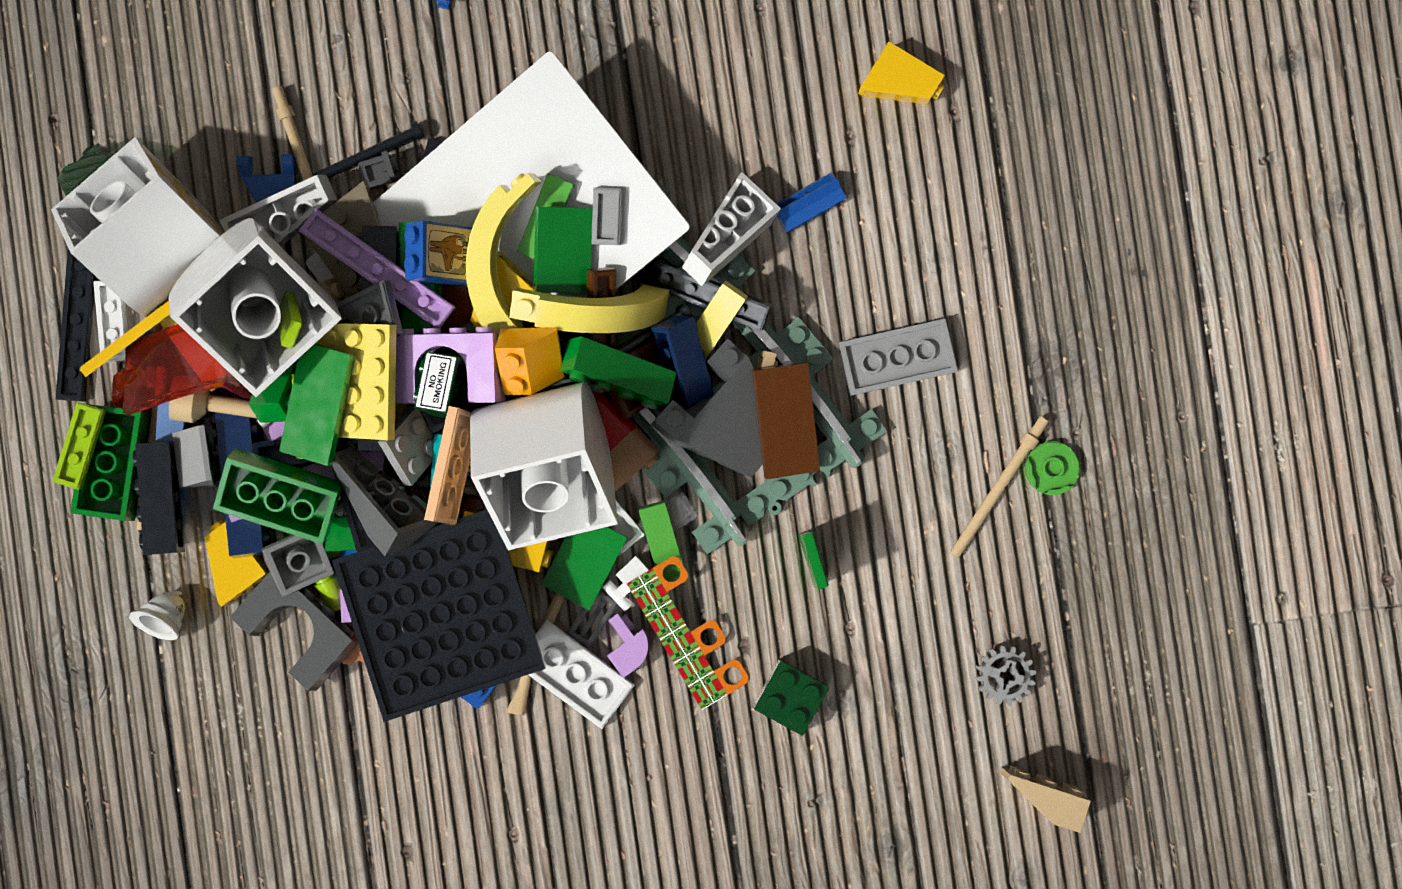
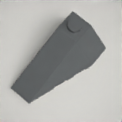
M353 448L335 452L332 466L368 537L384 556L407 549L437 524L434 521L424 520L427 505L415 494L410 497L399 489V482L394 479L389 481L380 475L378 467Z

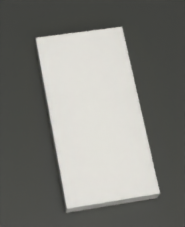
M546 619L536 633L546 669L529 674V676L603 729L635 684L626 677L623 678L618 671Z

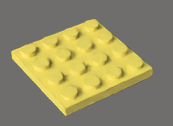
M336 323L316 342L319 345L355 354L339 437L395 440L397 325Z

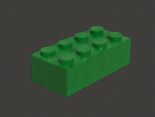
M87 404L104 409L106 413L82 490L74 489L70 514L135 521L137 497L139 495L135 491V479L138 478L137 467L133 463V451L136 450L135 444L147 443L151 413Z
M235 448L226 459L213 510L323 544L330 533L343 486L338 480Z

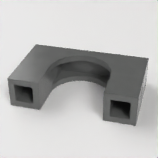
M269 572L230 618L249 636H259L284 609L296 606L305 611L313 624V640L306 653L288 673L307 691H317L358 644V640L354 636L355 631L346 622L341 624L335 618L337 614L331 607L326 604L322 606L316 601L317 595L307 586L282 597Z

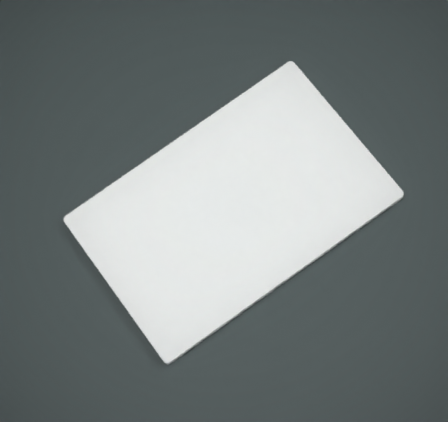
M552 52L544 54L373 202L378 213L377 219L380 226H397L399 230V222L424 220L473 227L482 206L499 185H507L512 189L511 182L521 173L524 175L534 173L542 182L513 211L503 229L498 251H501L527 277L534 281V259L517 252V249L547 173L575 184L566 207L593 208V187L623 189L621 245L592 244L591 269L615 268L616 289L690 228L687 220L558 57ZM398 247V258H400V247ZM317 252L307 259L306 265L319 282L334 278ZM541 292L546 294L577 298H586L587 293Z

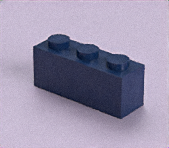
M676 315L652 326L662 367L677 372L670 397L671 401L674 400L681 406L689 407L713 395L712 380L708 374L705 353L701 348L698 327L694 318Z

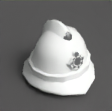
M180 591L159 594L148 603L142 604L140 609L132 611L129 619L135 626L149 635L159 639L176 640L179 636V630L182 626L181 622L185 613L183 594Z

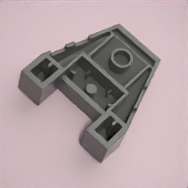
M727 339L706 362V366L725 382L723 386L694 418L672 400L651 425L671 443L679 447L682 446L695 452V454L707 457L751 478L763 465L752 369L754 368L749 357Z

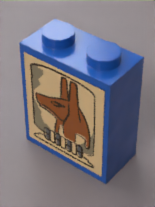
M424 220L406 223L404 235L406 242L405 280L454 286L467 285L466 255L473 227Z

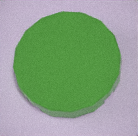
M1058 441L1044 442L1037 445L1034 451L1028 454L1025 462V476L1029 484L1037 492L1045 495H1060L1069 491L1076 483L1080 474V461L1075 451Z

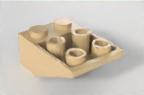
M1010 765L1009 769L1001 767L1000 773L1051 823L1081 833L1091 802L1083 796L1084 791L1065 782L1062 783V786H1058L1057 782L1044 775L1036 774L1035 778L1030 777L1031 774L1027 773L1026 770Z

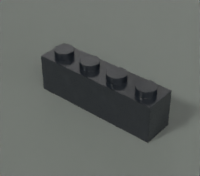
M173 442L135 444L136 450L133 451V463L137 467L138 478L135 479V491L139 495L140 506L137 507V518L141 522L142 533L139 535L140 548L143 550L144 555L185 552L181 488H179Z

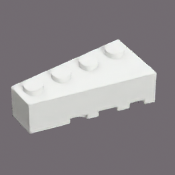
M741 172L682 268L703 286L771 226L781 208Z
M315 175L220 219V223L226 232L239 222L252 218L282 246L299 232L315 208L323 213L338 199L327 175Z

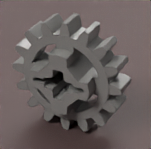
M999 645V652L997 653L990 648L989 658L983 655L980 657L984 662L983 666L976 665V669L981 671V675L976 676L975 680L983 682L978 688L979 691L987 690L986 698L988 700L996 696L995 703L998 705L1002 703L1003 699H1005L1006 704L1009 706L1012 705L1013 698L1018 702H1022L1021 694L1030 695L1031 692L1027 687L1036 683L1030 679V676L1036 674V671L1028 668L1033 661L1031 659L1023 660L1026 653L1022 650L1016 655V647L1010 646L1007 652L1003 645ZM1004 657L1000 664L991 666L994 661ZM1016 660L1022 667L1023 675L1019 674L1015 668ZM1007 670L1011 674V678L1004 680L1000 677V673ZM988 676L993 677L996 682L995 690L991 687ZM1016 684L1020 685L1016 690L1008 693L1009 688Z

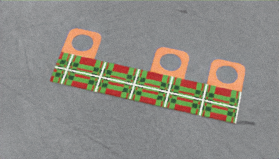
M673 556L628 582L627 586L701 710L745 685L749 677L738 660H731L715 671L711 668L705 655L722 646L726 640L725 636L714 620L704 623L691 632L667 593L685 582L688 578V573L680 559ZM670 564H674L680 569V577L674 582H669L663 577L664 568ZM707 628L716 630L718 639L715 644L705 645L702 643L700 636L703 630ZM731 667H735L741 672L740 681L734 685L728 684L724 680V672Z

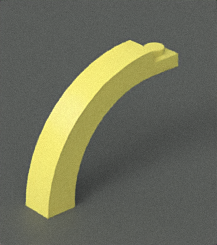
M521 173L511 182L512 189L507 185H499L482 206L469 237L466 255V279L469 296L482 327H493V332H500L501 329L522 328L524 326L519 319L509 318L511 308L507 304L499 283L497 255L500 238L509 217L517 206L542 182L534 173H527L526 175Z
M642 285L637 291L623 296L577 298L515 287L512 293L509 318L534 322L535 327H557L559 331L618 333L650 327L665 317L669 290Z

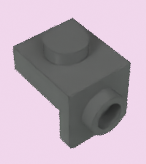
M388 151L381 152L382 156L358 163L363 181H368L370 190L399 181L397 173L401 172L396 156L391 157Z

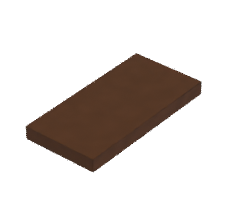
M808 362L752 369L764 478L773 479L820 471Z

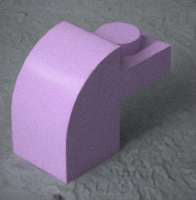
M618 612L609 619V622L623 639L624 643L607 656L624 678L637 669L645 660L649 648V640L644 628L634 634L632 630L635 626L626 614L622 617Z

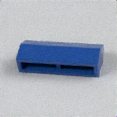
M829 173L778 202L777 205L781 210L777 217L788 234L844 202L847 197L837 178L832 173Z

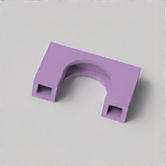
M466 327L449 328V333L440 334V328H424L423 334H414V329H402L403 335L396 337L395 403H415L414 392L419 387L421 378L419 372L420 363L425 358L426 352L434 353L443 346L455 350L465 362L468 381V403L506 401L495 352L500 332H493V327H476V333H467Z

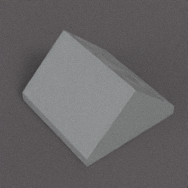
M200 425L172 433L179 488L215 486L205 426Z
M291 535L262 548L266 565L282 597L334 574L324 547L320 543Z

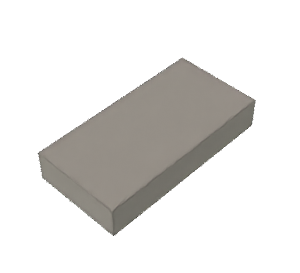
M593 187L591 244L621 245L623 189Z

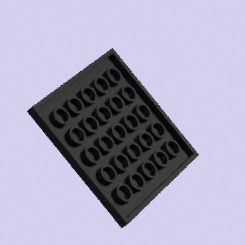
M488 510L459 518L455 525L444 523L432 527L407 549L388 556H384L377 546L332 560L383 722L546 669L509 551Z

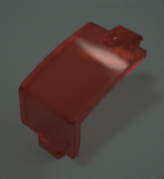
M179 324L156 331L129 344L125 352V368L113 376L112 403L116 407L123 408V413L127 415H132L187 395L221 387L247 399H251L252 393Z

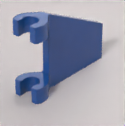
M281 154L283 174L252 175L253 157L237 156L240 177L255 203L296 185V159L293 154Z

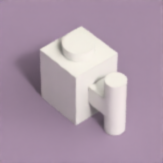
M636 555L616 574L623 582L622 585L617 588L610 580L602 588L626 611L632 605L626 597L630 592L627 583L650 569Z

